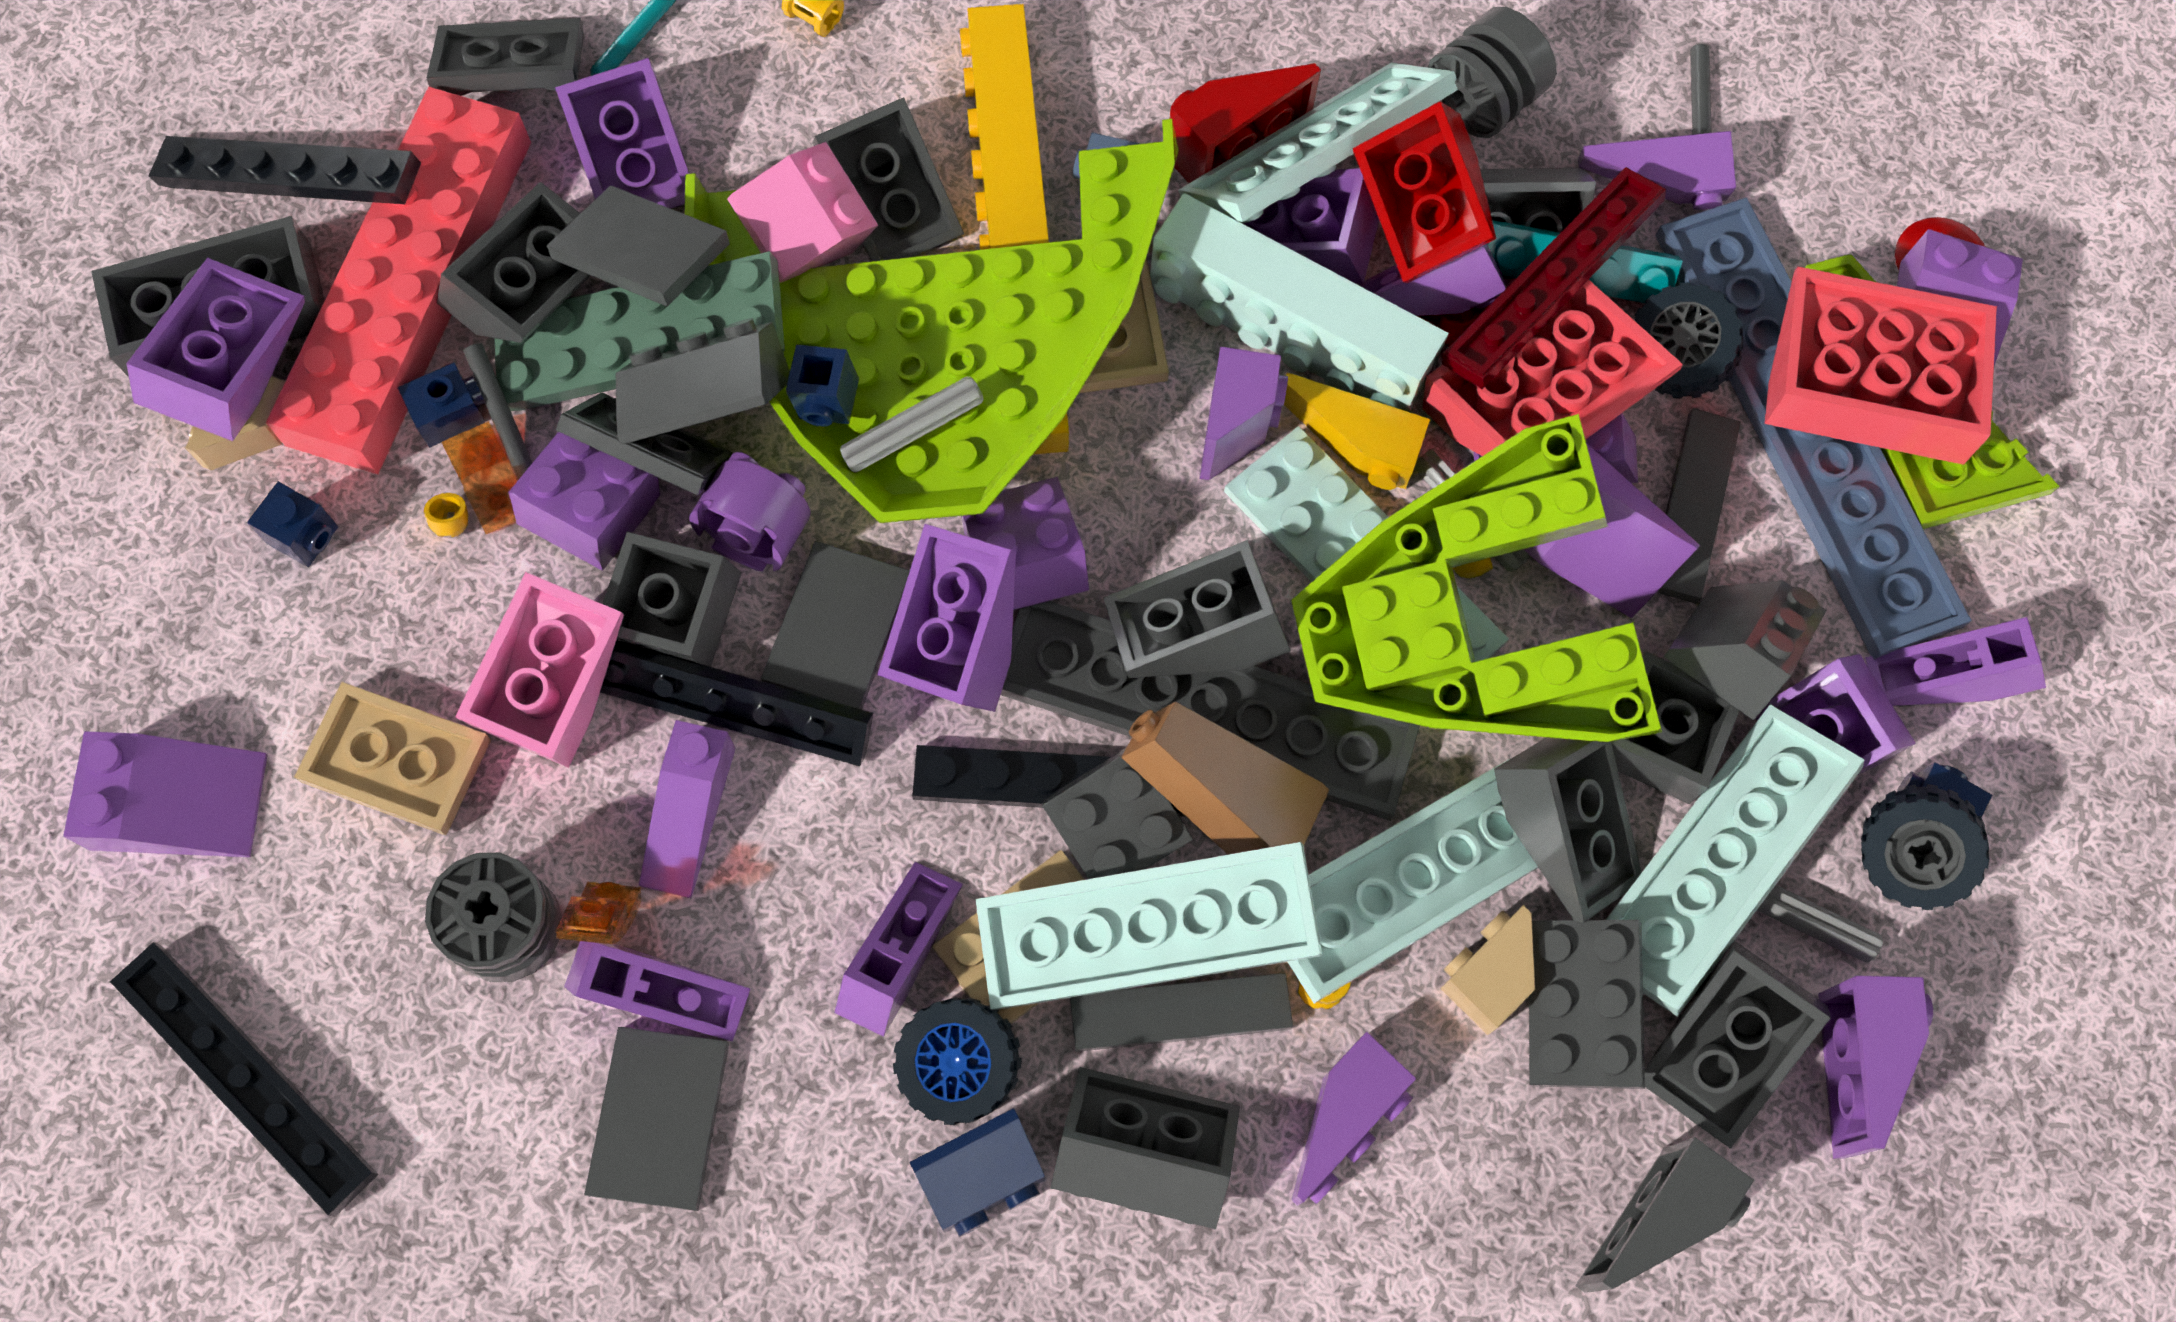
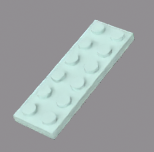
M1389 63L1178 190L1180 197L1185 193L1240 223L1253 221L1263 214V209L1276 201L1295 196L1299 193L1300 187L1305 183L1335 171L1336 164L1349 156L1355 155L1352 148L1457 91L1458 89L1455 84L1457 80L1456 74L1450 70Z
M1299 426L1229 482L1224 490L1232 501L1311 582L1379 523L1388 518L1364 491ZM1457 587L1475 660L1488 659L1500 650L1509 638Z
M1768 706L1711 781L1709 788L1701 794L1606 919L1639 920L1642 923L1643 994L1677 1017L1862 770L1864 765L1863 758L1776 707Z
M1495 768L1309 874L1322 956L1288 961V964L1314 1004L1538 868L1506 820L1501 796L1497 789Z
M1301 842L975 899L990 1009L992 1010L1322 956L1304 846Z

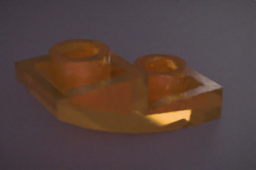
M489 421L442 441L441 443L464 487L463 490L485 534L487 535L515 522L516 519L509 491L518 480Z
M587 882L581 897H571L556 929L557 939L603 944L617 943L627 933L639 911L641 887L619 885L614 882Z

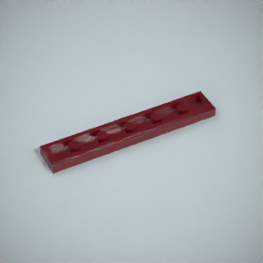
M1625 167L1442 353V365L1483 389L1665 201L1667 189Z

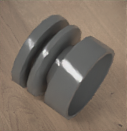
M1492 7L1464 30L1462 36L1451 41L1445 49L1430 59L1428 68L1455 72L1457 78L1455 84L1458 90L1441 101L1461 114L1469 134L1480 138H1490L1498 134L1506 127L1508 122L1519 115L1521 109L1532 104L1549 89L1557 75L1556 59L1548 40L1539 28L1525 15L1509 7Z
M500 852L475 853L455 861L437 877L427 897L425 923L432 943L446 958L461 966L468 973L489 982H514L534 974L552 957L561 938L562 913L556 896L520 860ZM494 905L498 908L496 916L487 915L484 921L480 919L482 910L491 911Z

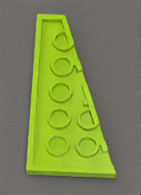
M1852 254L1809 264L1805 267L1876 282ZM1993 411L1991 414V434L1989 438L1964 465L1880 448L1923 529L2051 495L2060 486L2048 473L2042 476L2025 457L2029 452L2017 438L2010 441L1992 420Z

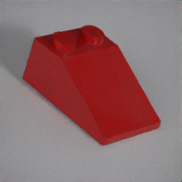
M1313 63L1210 80L1194 91L1187 90L1180 94L1170 109V119L1173 120L1179 150L1174 168L1188 183H1191L1313 110L1321 69Z
M1439 101L1352 148L1404 283L1407 284L1496 239L1477 155L1461 114Z

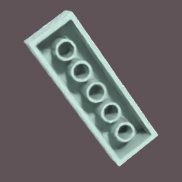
M1183 193L1153 240L1150 276L1154 291L1163 300L1169 303H1178L1180 301L1196 310L1197 315L1204 322L1212 326L1223 324L1238 332L1240 339L1248 346L1255 349L1266 347L1281 355L1282 361L1295 371L1306 372L1308 370L1323 378L1328 386L1407 412L1412 410L1424 390L1426 376L1434 371L1449 334Z

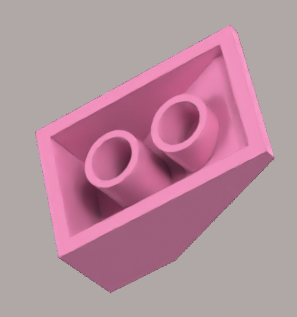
M525 572L455 717L478 730L569 768L592 720L624 614Z

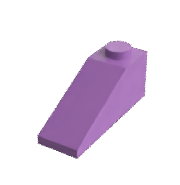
M1731 131L1587 145L1583 147L1578 157L1579 167L1612 180L1627 167L1667 189L1666 200L1677 204L1692 203L1694 210H1707L1721 206L1723 204L1722 201H1726L1736 189Z
M1487 244L1407 284L1402 281L1397 265L1365 280L1364 284H1357L1415 316L1459 314L1471 308L1481 309L1492 304L1499 294L1506 289L1501 270Z
M2027 617L1897 649L1875 660L1872 656L1865 657L1869 670L1892 706L1994 701L2046 688L2042 662Z
M679 720L675 721L660 770L640 875V887L692 898L736 749L727 731Z
M914 862L845 971L834 1013L884 1037L906 1000L962 888V883Z
M586 935L581 937L564 986L575 997L732 1042L750 992L748 987Z

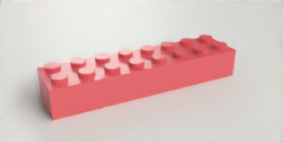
M428 87L398 150L412 151L421 162L405 205L372 202L266 421V424L286 447L379 474L408 411L397 387L424 376L452 316L437 304L441 273L494 225L530 147L531 140L518 112Z

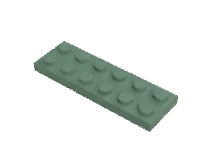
M768 251L709 265L668 307L621 287L569 298L522 343L494 338L496 377L510 411L526 410L615 390V373L631 363L630 354L657 345L661 353L678 349L676 341L701 332H706L708 340L725 335L724 327L745 319L753 318L755 326L772 321L782 350L785 351L778 261Z

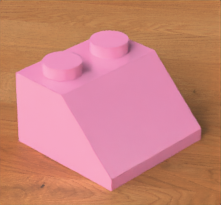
M826 142L788 155L733 192L727 199L760 252L770 251L777 259L780 283L799 276L810 268L821 267L852 254L878 226Z

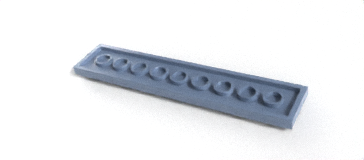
M1747 197L1661 225L1655 236L1663 252L1679 256L1683 261L1677 278L1680 285L1681 283L1689 282L1691 285L1700 286V283L1708 285L1711 290L1716 292L1719 290L1725 294L1726 300L1729 303L1733 302L1737 308L1738 318H1741L1743 328V349L1739 366H1735L1733 376L1729 381L1870 656L1875 660L1897 649L1917 645L1964 628L1972 620L1880 447L1765 424L1769 378L1789 296L1791 280Z

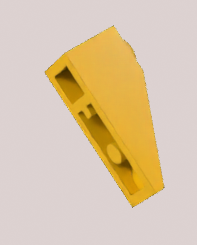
M1288 372L1285 376H1288L1284 406L1356 473L1368 477L1367 479L1372 485L1385 490H1392L1396 487L1406 489L1430 422L1429 418Z

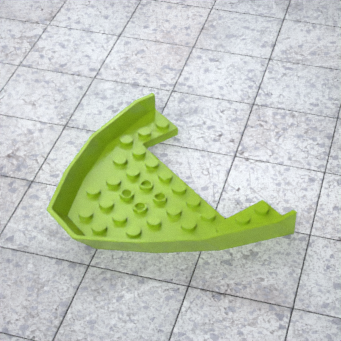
M1172 119L1162 120L1163 142L1079 151L1082 239L810 268L801 275L787 281L779 282L785 351L783 353L789 370L791 369L796 345L847 349L859 377L849 424L832 423L830 426L822 427L805 422L799 418L786 393V387L772 398L769 403L798 444L879 523L983 514L1063 420L1132 306L1179 151ZM695 173L685 174V215L726 230L730 242L709 265L760 254V250L727 200L736 190L707 193ZM966 376H971L975 380L983 395V402L858 472H852L849 469L840 451L843 444Z

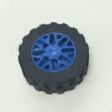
M952 998L933 1003L927 1008L919 1010L913 1015L915 1018L904 1025L901 1030L902 1036L900 1041L896 1042L893 1052L896 1053L893 1071L894 1074H897L899 1081L897 1086L901 1095L905 1094L910 1101L908 1104L915 1111L919 1110L925 1114L924 1118L933 1122L936 1120L944 1121V1125H956L964 1122L967 1124L992 1113L1009 1098L1008 1094L1011 1090L1015 1089L1018 1078H1016L1017 1072L1021 1069L1022 1064L1018 1048L1021 1046L1018 1037H1015L1011 1030L1013 1026L1007 1018L1003 1019L998 1014L999 1010H992L990 1005H983L980 1000L973 998Z

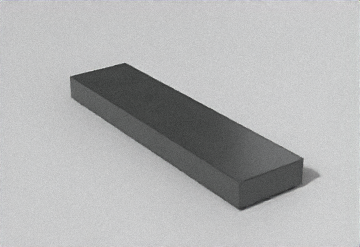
M1692 408L1688 414L1665 514L1692 537L1700 547L1657 593L1695 604L1702 599L1741 421Z
M1286 973L1113 990L1070 998L1075 1052L1283 1031L1293 1028Z

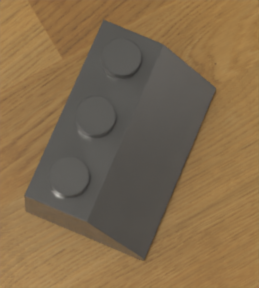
M1581 167L1480 169L1492 220L1561 233L1592 202L1595 196L1596 181Z
M542 182L538 183L441 273L437 304L476 335L522 343L591 276L551 259L546 246L580 213Z
M753 318L745 319L724 327L725 335L708 340L706 332H701L676 341L678 349L661 353L657 345L630 354L631 363L615 373L617 437L620 445L766 405L787 386L790 374L773 322L755 326Z
M1783 580L1710 587L1664 655V658L1754 720L1793 674L1827 610L1819 605L1817 599L1811 593L1799 587H1792Z
M1079 1067L1059 1147L1051 1189L1071 1193L1078 1197H1087L1124 1206L1131 1210L1144 1211L1180 1220L1187 1224H1196L1216 1229L1231 1177L1240 1106Z

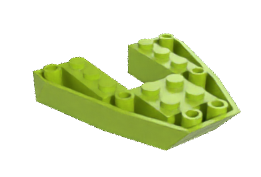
M1579 414L1520 431L1379 523L1291 600L1315 702L1437 729L1610 742L1662 733L1633 622L1480 661L1475 660L1452 568L1608 527Z

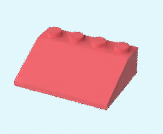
M1797 266L1793 274L1769 378L1765 424L1964 465L1991 434L1997 306Z
M1588 280L1483 389L1444 365H1441L1427 375L1422 409L1454 441L1481 456H1484L1525 428L1579 414L1586 440L1680 371L1683 364Z

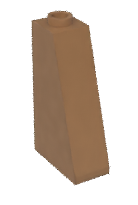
M1176 701L1155 713L1152 710H1148L1136 719L1129 730V735L1132 739L1121 757L1228 855L1301 842L1304 846L1329 792V789L1322 782Z

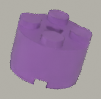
M735 452L728 461L720 465L692 510L689 521L699 537L705 530L715 539L711 548L718 554L751 569L763 572L767 564H773V571L781 568L807 524L811 512L808 503L803 497L806 487L798 478L787 473L777 475L759 466L749 455Z

